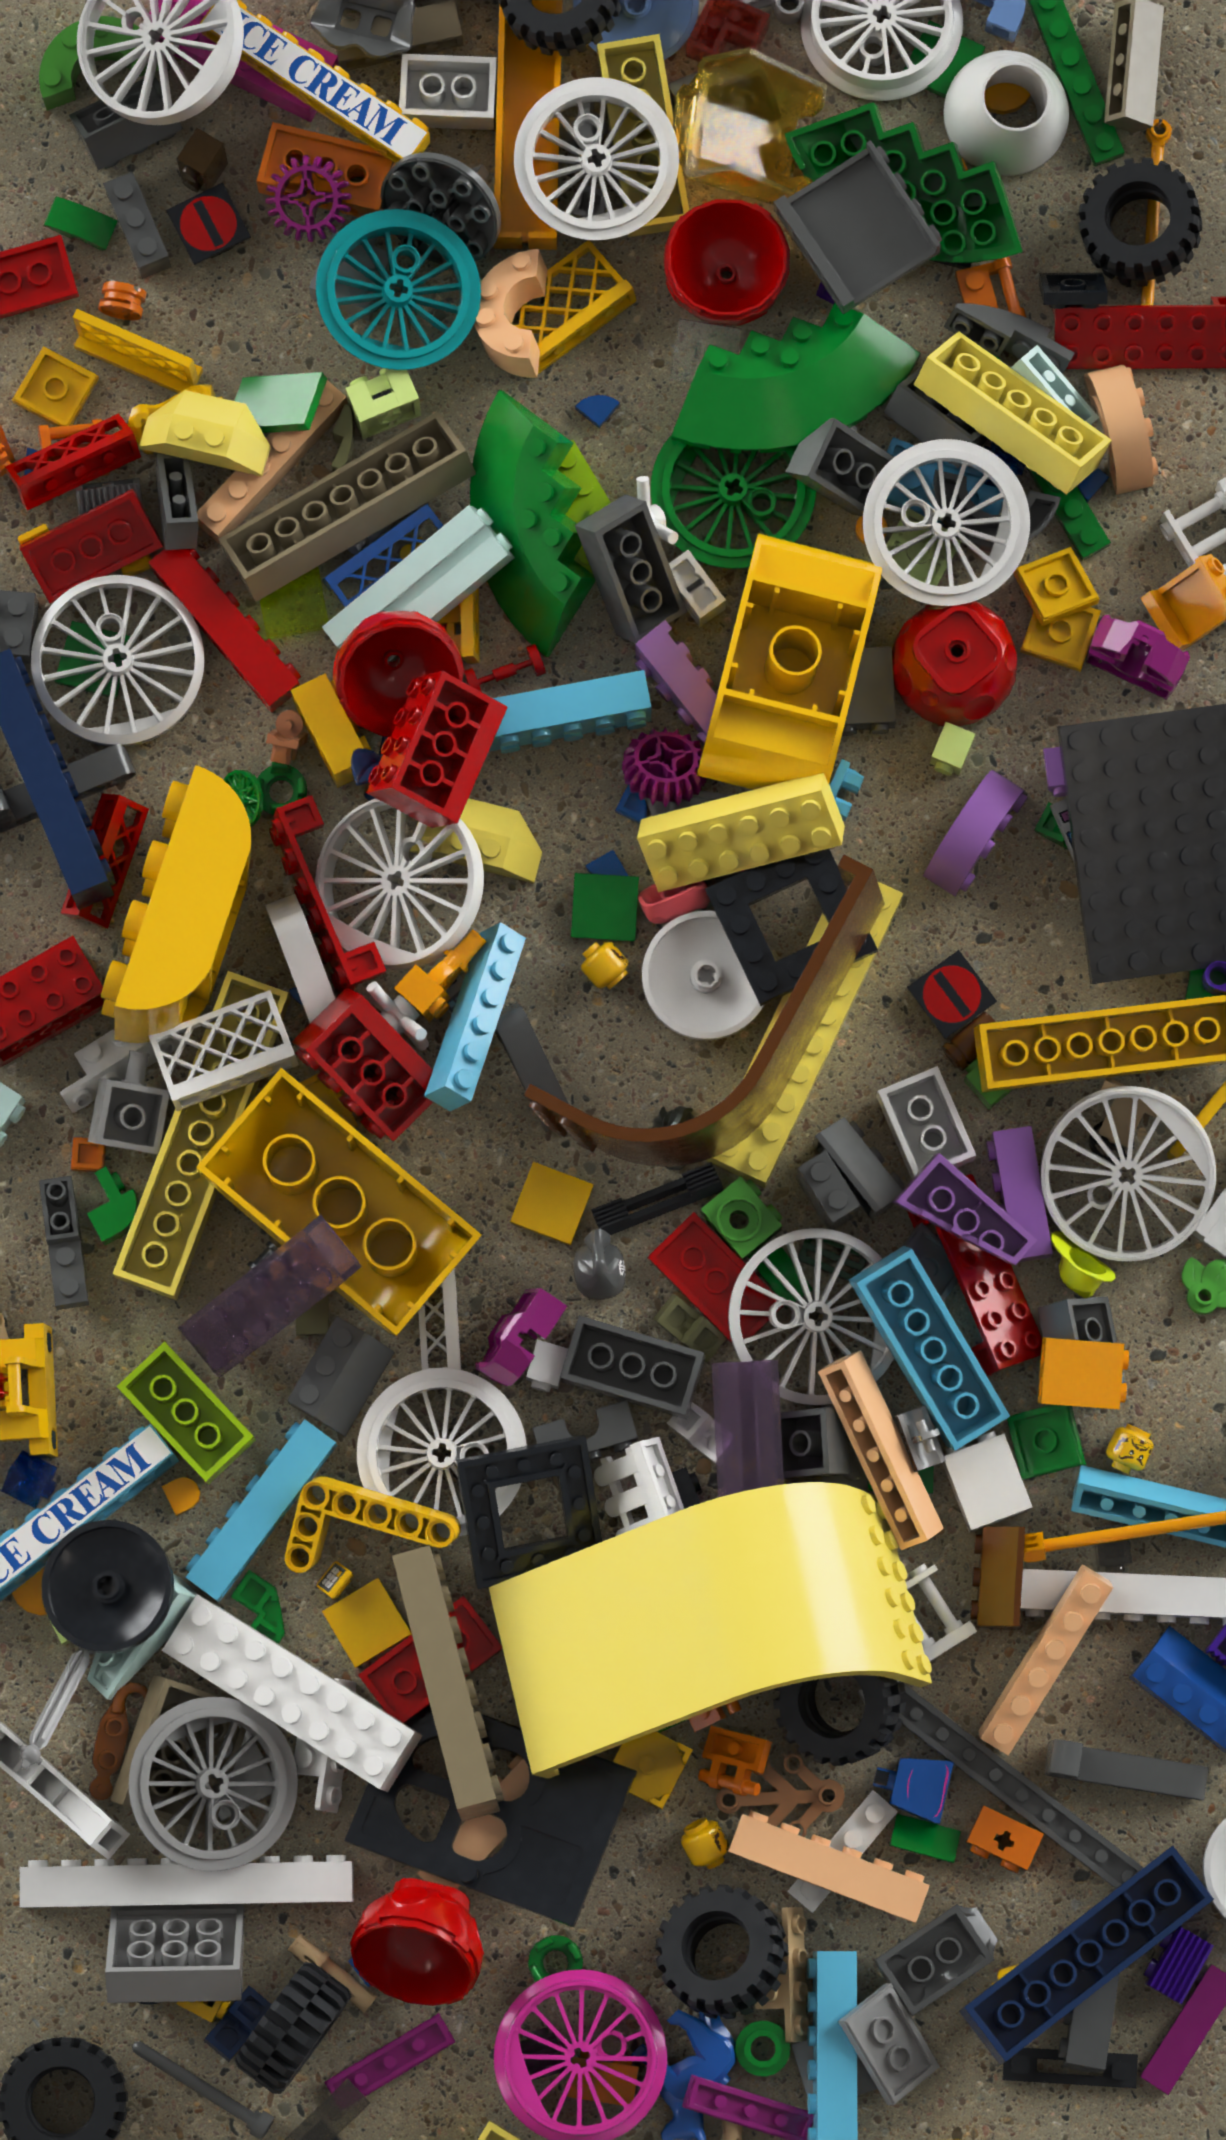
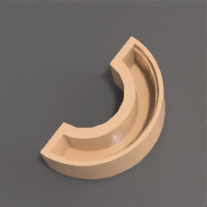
M539 249L518 252L498 263L486 274L481 281V301L474 323L489 358L502 370L526 378H538L540 350L532 330L519 329L512 325V322L522 305L532 299L545 296L547 267Z
M1119 365L1085 373L1084 380L1091 406L1094 405L1097 410L1104 435L1112 440L1107 449L1108 469L1115 495L1152 487L1154 476L1159 475L1157 461L1154 456L1152 457L1149 437L1154 435L1150 418H1144L1142 407L1145 406L1143 390L1141 387H1135L1131 368Z

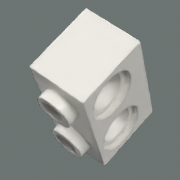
M689 550L669 563L684 606L699 627L726 609V599Z

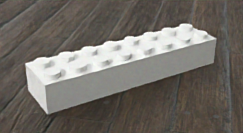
M196 1594L162 1649L163 1652L380 1790L386 1792L390 1790L423 1736L198 1594Z

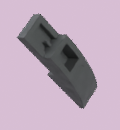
M957 303L944 325V328L955 334L960 331L983 349L997 357H1000L1004 350L1021 359L1038 345L1062 374L1075 353L1047 338L1051 329L1021 315L990 306Z
M72 1176L39 1180L55 1307L57 1310L88 1306L87 1274Z

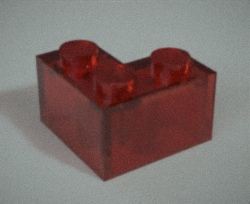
M707 0L686 43V57L706 66H711L718 62L727 42L746 51L753 48L758 52L769 29L770 14L739 0Z

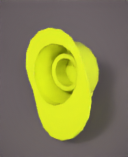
M1054 1231L1051 1234V1241L1054 1247L1062 1255L1059 1264L1060 1277L1069 1289L1083 1298H1090L1103 1282L1115 1280V1273L1112 1269L1101 1262L1094 1254L1077 1246L1062 1231Z

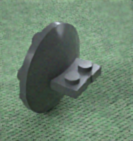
M430 152L415 153L399 160L384 178L380 194L382 210H411L437 219L460 237L469 249L475 262L483 258L491 250L497 241L501 229L499 206L494 194L485 182L490 173L484 164L470 168L464 163L446 155ZM396 235L402 245L407 244V236ZM415 238L412 240L411 246L416 248L422 257L430 245ZM434 250L427 259L438 264L447 262L437 250Z

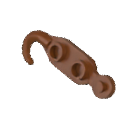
M130 1682L119 1689L113 1697L112 1704L99 1722L92 1754V1764L97 1771V1776L89 1785V1793L96 1800H106L112 1794L113 1786L110 1782V1776L121 1766L129 1731L125 1708L126 1699L129 1694L136 1692L141 1694L145 1700L148 1691L140 1683Z

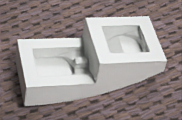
M693 1402L687 1420L672 1416L667 1422L674 1431L719 1467L741 1443L733 1434L714 1421L709 1414Z

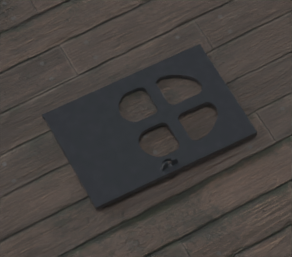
M429 1705L405 1723L423 1736L388 1792L380 1790L368 1782L344 1841L574 1928L631 1785L637 1776V1770L593 1755L559 1768V1775L549 1779L532 1775L521 1728L481 1714L488 1736L481 1738L482 1743H489L492 1752L502 1749L521 1756L528 1765L530 1778L528 1788L521 1797L513 1801H499L500 1811L489 1814L501 1819L505 1823L507 1838L499 1852L486 1860H471L458 1855L453 1850V1843L462 1821L456 1808L450 1781L419 1770L413 1764L416 1750L422 1744L438 1738L432 1710ZM406 1786H414L449 1800V1808L438 1835L431 1842H423L412 1835L405 1828L398 1815L396 1797L399 1791Z

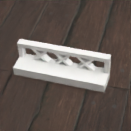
M454 1268L440 1285L443 1289V1298L435 1307L426 1301L418 1311L422 1370L432 1369L428 1365V1355L436 1346L440 1347L447 1354L448 1367L441 1368L461 1370ZM442 1304H444V1315L438 1311ZM425 1305L431 1309L430 1313L426 1317ZM435 1313L445 1321V1330L437 1339L426 1331V1323ZM445 1336H446V1347L443 1346V1345L440 1343V1341H441ZM427 1337L434 1342L428 1349Z

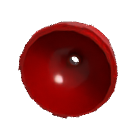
M715 199L692 208L686 214L680 216L671 228L664 250L666 285L677 304L695 317L716 325H744L767 314L784 289L790 273V248L781 226L771 216L770 212L757 203L752 204L743 200ZM723 271H729L732 276L729 279H724L720 274Z
M977 601L956 606L927 604L904 623L892 646L894 685L904 704L920 717L937 724V726L944 727L945 722L955 726L971 725L995 713L1010 695L1016 681L1017 653L1005 621ZM953 648H960L963 654L960 657H955L952 655L951 650Z
M382 611L362 620L343 642L335 657L333 680L336 685L339 702L348 718L350 717L358 726L377 735L391 736L396 726L393 724L394 718L399 709L404 707L408 698L406 691L413 679L444 671L463 681L464 668L460 652L455 642L445 631V627L416 611ZM391 655L398 656L397 660L393 662L388 661V658Z
M403 1878L397 1881L392 1892L375 1899L362 1912V1916L356 1926L350 1946L354 1967L358 1970L359 1975L385 1995L407 2003L436 2006L442 2004L449 2005L463 2000L464 1996L473 1989L480 1975L484 1955L476 1920L470 1914V1899L462 1891L450 1886L416 1878Z

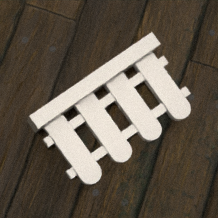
M659 1437L642 1440L630 1445V1447L625 1449L627 1455L614 1461L611 1456L600 1459L602 1466L598 1467L594 1472L595 1482L599 1486L609 1485L613 1497L605 1502L606 1513L610 1517H621L624 1528L619 1529L616 1532V1536L684 1509ZM634 1475L637 1487L624 1492L620 1480ZM645 1506L648 1518L634 1523L631 1511Z

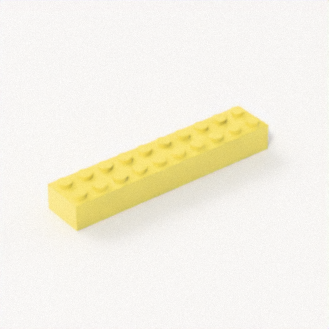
M878 882L885 905L870 931L877 949H879L903 897L902 892ZM823 913L806 947L819 942L828 926ZM877 952L852 964L780 1099L763 1123L739 1144L706 1161L712 1162V1164L746 1180L751 1179L755 1184L763 1188L766 1187ZM792 992L782 997L746 1074L753 1065Z
M228 971L213 1011L271 990L283 1021L291 998L289 992ZM268 1001L255 1005L250 1016L265 1022L271 1011ZM232 1014L226 1016L220 1028L235 1033L242 1018ZM273 1018L271 1024L277 1026L276 1021ZM247 1021L240 1036L256 1042L262 1027ZM205 1029L201 1044H205L211 1032L210 1029ZM267 1030L261 1044L273 1048L278 1033ZM216 1033L210 1048L225 1053L232 1038ZM237 1041L230 1056L239 1060L247 1058L253 1047ZM200 1049L197 1050L196 1056L193 1061V1065L195 1064L201 1052ZM206 1053L200 1068L207 1071L215 1070L218 1068L222 1058ZM260 1080L176 1111L175 1108L114 1268L113 1275L116 1279L174 1300L178 1299L218 1190L196 1169V1166L253 1101Z

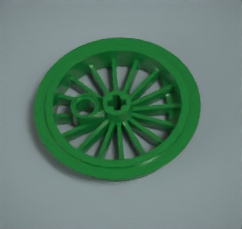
M670 436L662 446L653 467L651 499L652 505L656 504L663 510L666 518V527L678 533V540L674 545L683 552L689 550L697 561L711 566L730 569L748 568L754 546L741 508L765 535L795 543L811 518L815 505L816 491L788 473L754 483L751 482L781 458H784L789 465L798 445L785 447L784 451H778L748 477L744 478L759 450L751 452L739 475L737 474L739 453H734L733 472L730 474L722 448H716L725 475L723 476L701 451L703 448L672 440ZM696 457L703 462L717 480L691 467ZM689 474L713 487L684 485L682 483L686 475ZM794 479L796 494L774 493L763 487ZM734 485L738 486V493L735 492L733 496L728 495V489H732ZM678 492L711 495L673 507ZM756 499H766L771 506L768 510L760 512L752 504ZM776 500L795 502L790 517L775 510ZM714 503L686 527L683 526L676 515L680 512ZM722 506L704 542L690 533ZM729 508L726 549L709 545ZM734 509H736L748 548L730 549ZM772 516L785 523L775 535L762 522L770 519Z

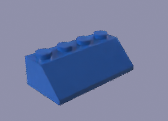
M1169 1625L1129 1678L1226 1754V1670Z

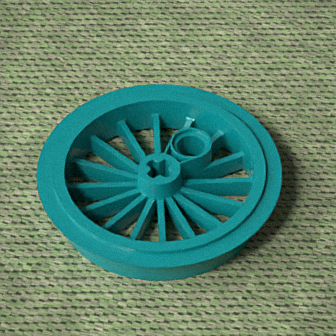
M388 209L361 216L350 222L334 236L326 247L318 266L316 298L321 317L327 329L345 350L358 359L377 367L409 370L438 362L451 354L466 339L479 312L481 283L472 254L460 237L449 227L423 213L403 209ZM390 235L407 236V244L398 246L393 251ZM380 236L384 237L391 277L368 240ZM414 238L430 245L421 259L417 249L411 246ZM362 245L382 278L350 256L349 253L357 246ZM434 250H437L447 261L411 282L412 278ZM400 256H407L413 261V266L408 269L401 268L397 264L396 259ZM346 262L375 284L340 276L337 274L341 263ZM448 269L453 270L457 283L416 288ZM335 283L373 292V294L336 298ZM395 287L401 289L400 298L394 296ZM458 291L460 301L459 306L421 297L420 295ZM377 301L346 320L343 318L338 307L341 305ZM419 305L454 313L457 316L452 325L447 327ZM383 307L363 335L355 333L349 326ZM390 309L383 342L368 338ZM395 311L397 312L402 346L388 343ZM412 311L444 334L431 343ZM403 312L423 342V347L409 348Z

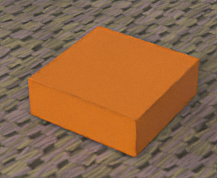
M73 1137L71 1170L97 1172L104 1168L106 1145L90 1143L88 1138Z

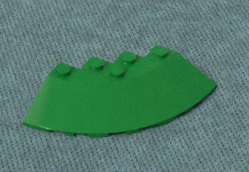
M874 102L784 134L792 156L809 184L866 149L868 141L871 140L876 148L880 146L889 159L887 165L892 173L898 172L907 186V189L904 191L910 200L915 198L924 211L922 218L928 226L933 224L942 238V241L939 242L941 244L940 253L931 258L930 260L975 263L1024 253L998 166L994 161L965 171L958 146L955 142L926 151L916 123L911 122L886 131L878 105Z
M834 303L823 327L793 316L781 341L751 330L739 355L709 344L696 370L671 439L708 450L711 447L730 449L731 453H741V450H760V453L784 451L785 447L798 445L830 418H835L851 428L866 419L868 413L876 407L882 406L889 400V396L896 390L898 384L908 378L921 353L864 313L851 309L842 314L836 303Z
M498 390L486 414L477 440L472 463L476 474L470 480V506L475 507L477 510L483 508L493 520L490 527L497 535L501 532L513 546L509 551L515 558L487 580V583L498 604L514 627L531 645L535 644L540 653L545 657H549L595 583L594 575L573 560L582 544L575 528L577 523L566 516L582 488L558 471L574 443L503 390Z

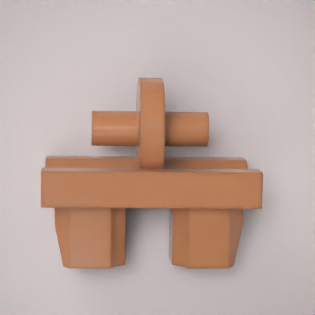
M286 710L277 717L276 728L267 734L266 743L273 745L270 761L289 765L291 760L295 761L297 759L298 749L307 743L309 733L302 732L304 720L299 712Z

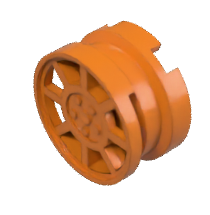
M118 281L103 283L102 294L104 298L100 299L98 306L100 312L123 320L135 321L142 318L143 308L141 304L145 302L147 295L144 289L139 288L136 291L134 285Z

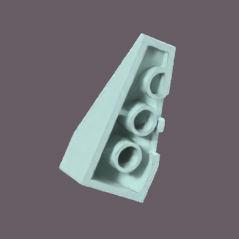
M173 1574L174 1594L169 1612L161 1626L151 1637L140 1645L122 1652L95 1653L87 1680L107 1700H112L117 1691L126 1685L170 1638L197 1593L177 1575Z

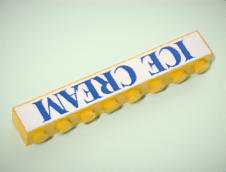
M222 0L210 8L200 24L227 17ZM237 0L244 28L241 61L395 164L408 155L423 153L431 143L430 132H428V127L417 118L410 120L401 114V108L389 100L385 103L376 97V92L364 83L358 85L350 79V75L339 66L331 67L324 62L325 59L320 53L311 48L307 51L298 45L299 42L293 35L286 31L280 33L272 27L273 24L261 14L253 15L246 10L247 6L241 0ZM226 27L202 32V35L217 44Z

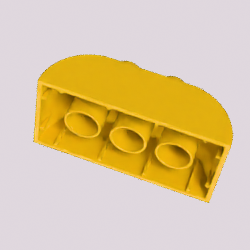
M283 1068L279 1069L196 1166V1169L248 1218L353 1306L394 1336H397L482 1236V1234Z

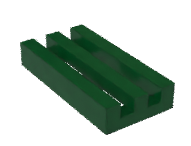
M805 1239L798 1259L800 1262L814 1267L815 1259L806 1256L808 1250L815 1253L816 1245L811 1244L812 1239ZM822 1240V1243L841 1251L844 1250L845 1246L831 1240ZM822 1248L823 1257L838 1262L840 1255ZM850 1249L848 1254L860 1258V1261L857 1263L846 1258L843 1265L856 1270L854 1275L840 1270L838 1277L846 1281L859 1274L867 1261L853 1249ZM821 1262V1270L832 1274L835 1267Z

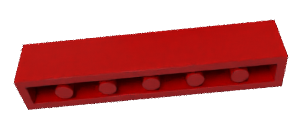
M195 549L162 550L148 562L151 571L165 588L180 600L193 616L197 626L267 709L273 713L292 697L291 690L300 686L298 679L301 676L290 662L284 665L278 657L281 652L272 640L268 638L264 641L257 633L260 627L249 614L244 617L237 609L240 603L229 590L224 593L217 585L220 580L210 567L203 569L197 560L200 556Z

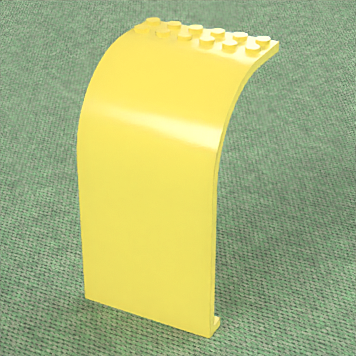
M825 1482L783 1484L738 1492L680 1510L488 1587L532 1775L547 1779L559 1775L558 1769L736 1700L791 1684L823 1678L857 1675L891 1678L920 1688L932 1684L930 1677L931 1663L924 1654L921 1643L923 1641V1632L916 1623L913 1612L915 1610V1602L912 1595L908 1592L905 1582L907 1571L899 1559L897 1551L899 1545L876 1496L848 1485Z

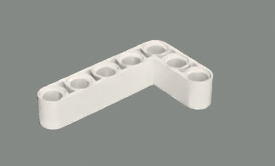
M293 894L266 904L265 907L309 1023H311L335 999L304 913L296 895Z

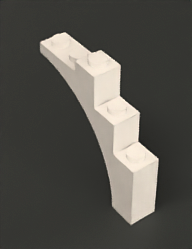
M0 1721V1767L56 1814L92 1848L109 1860L130 1833L42 1756L40 1758L43 1761L40 1765L35 1763L26 1770H23L21 1768L22 1759L19 1747L22 1744L27 1746V1744Z

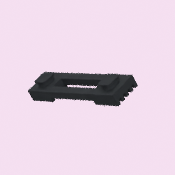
M712 1162L682 1173V1178L623 1201L622 1198L593 1208L591 1211L598 1228L612 1235L722 1192L724 1189ZM688 1189V1191L685 1193H682L665 1201L659 1202L637 1212L628 1214V1212L632 1210H635L642 1206L648 1205L650 1203H653L655 1201H658L660 1199H663L665 1197Z
M1023 2048L1003 2063L1002 2080L1120 2088H1136L1137 2054L1108 2053L1106 2069L1102 2076L1037 2072V2059L1063 2060V2058L1058 2057V2050Z

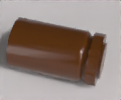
M982 1012L952 1037L950 1043L946 1042L942 1046L946 1057L961 1071L968 1067L967 1064H971L977 1059L973 1028L979 1024L995 1022L988 1013Z

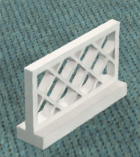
M271 990L183 1022L167 1031L149 1035L176 1111L272 1076L280 1068L287 1070L299 1065ZM268 1001L271 1011L265 1022L250 1016L255 1005ZM232 1014L242 1018L235 1033L220 1028L224 1017ZM273 1018L275 1019L277 1026L271 1024ZM247 1021L262 1027L256 1042L240 1036ZM203 1026L211 1030L204 1045L189 1039L194 1028ZM267 1030H271L281 1035L284 1044L269 1048L261 1043ZM216 1033L232 1038L225 1053L210 1048ZM170 1037L181 1041L174 1056L161 1052L158 1042ZM237 1041L253 1047L247 1058L239 1060L230 1056ZM186 1044L201 1050L194 1065L179 1059ZM206 1053L222 1058L217 1069L207 1071L200 1068ZM164 1059L171 1061L168 1068ZM176 1064L191 1070L186 1081L173 1084L171 1074Z

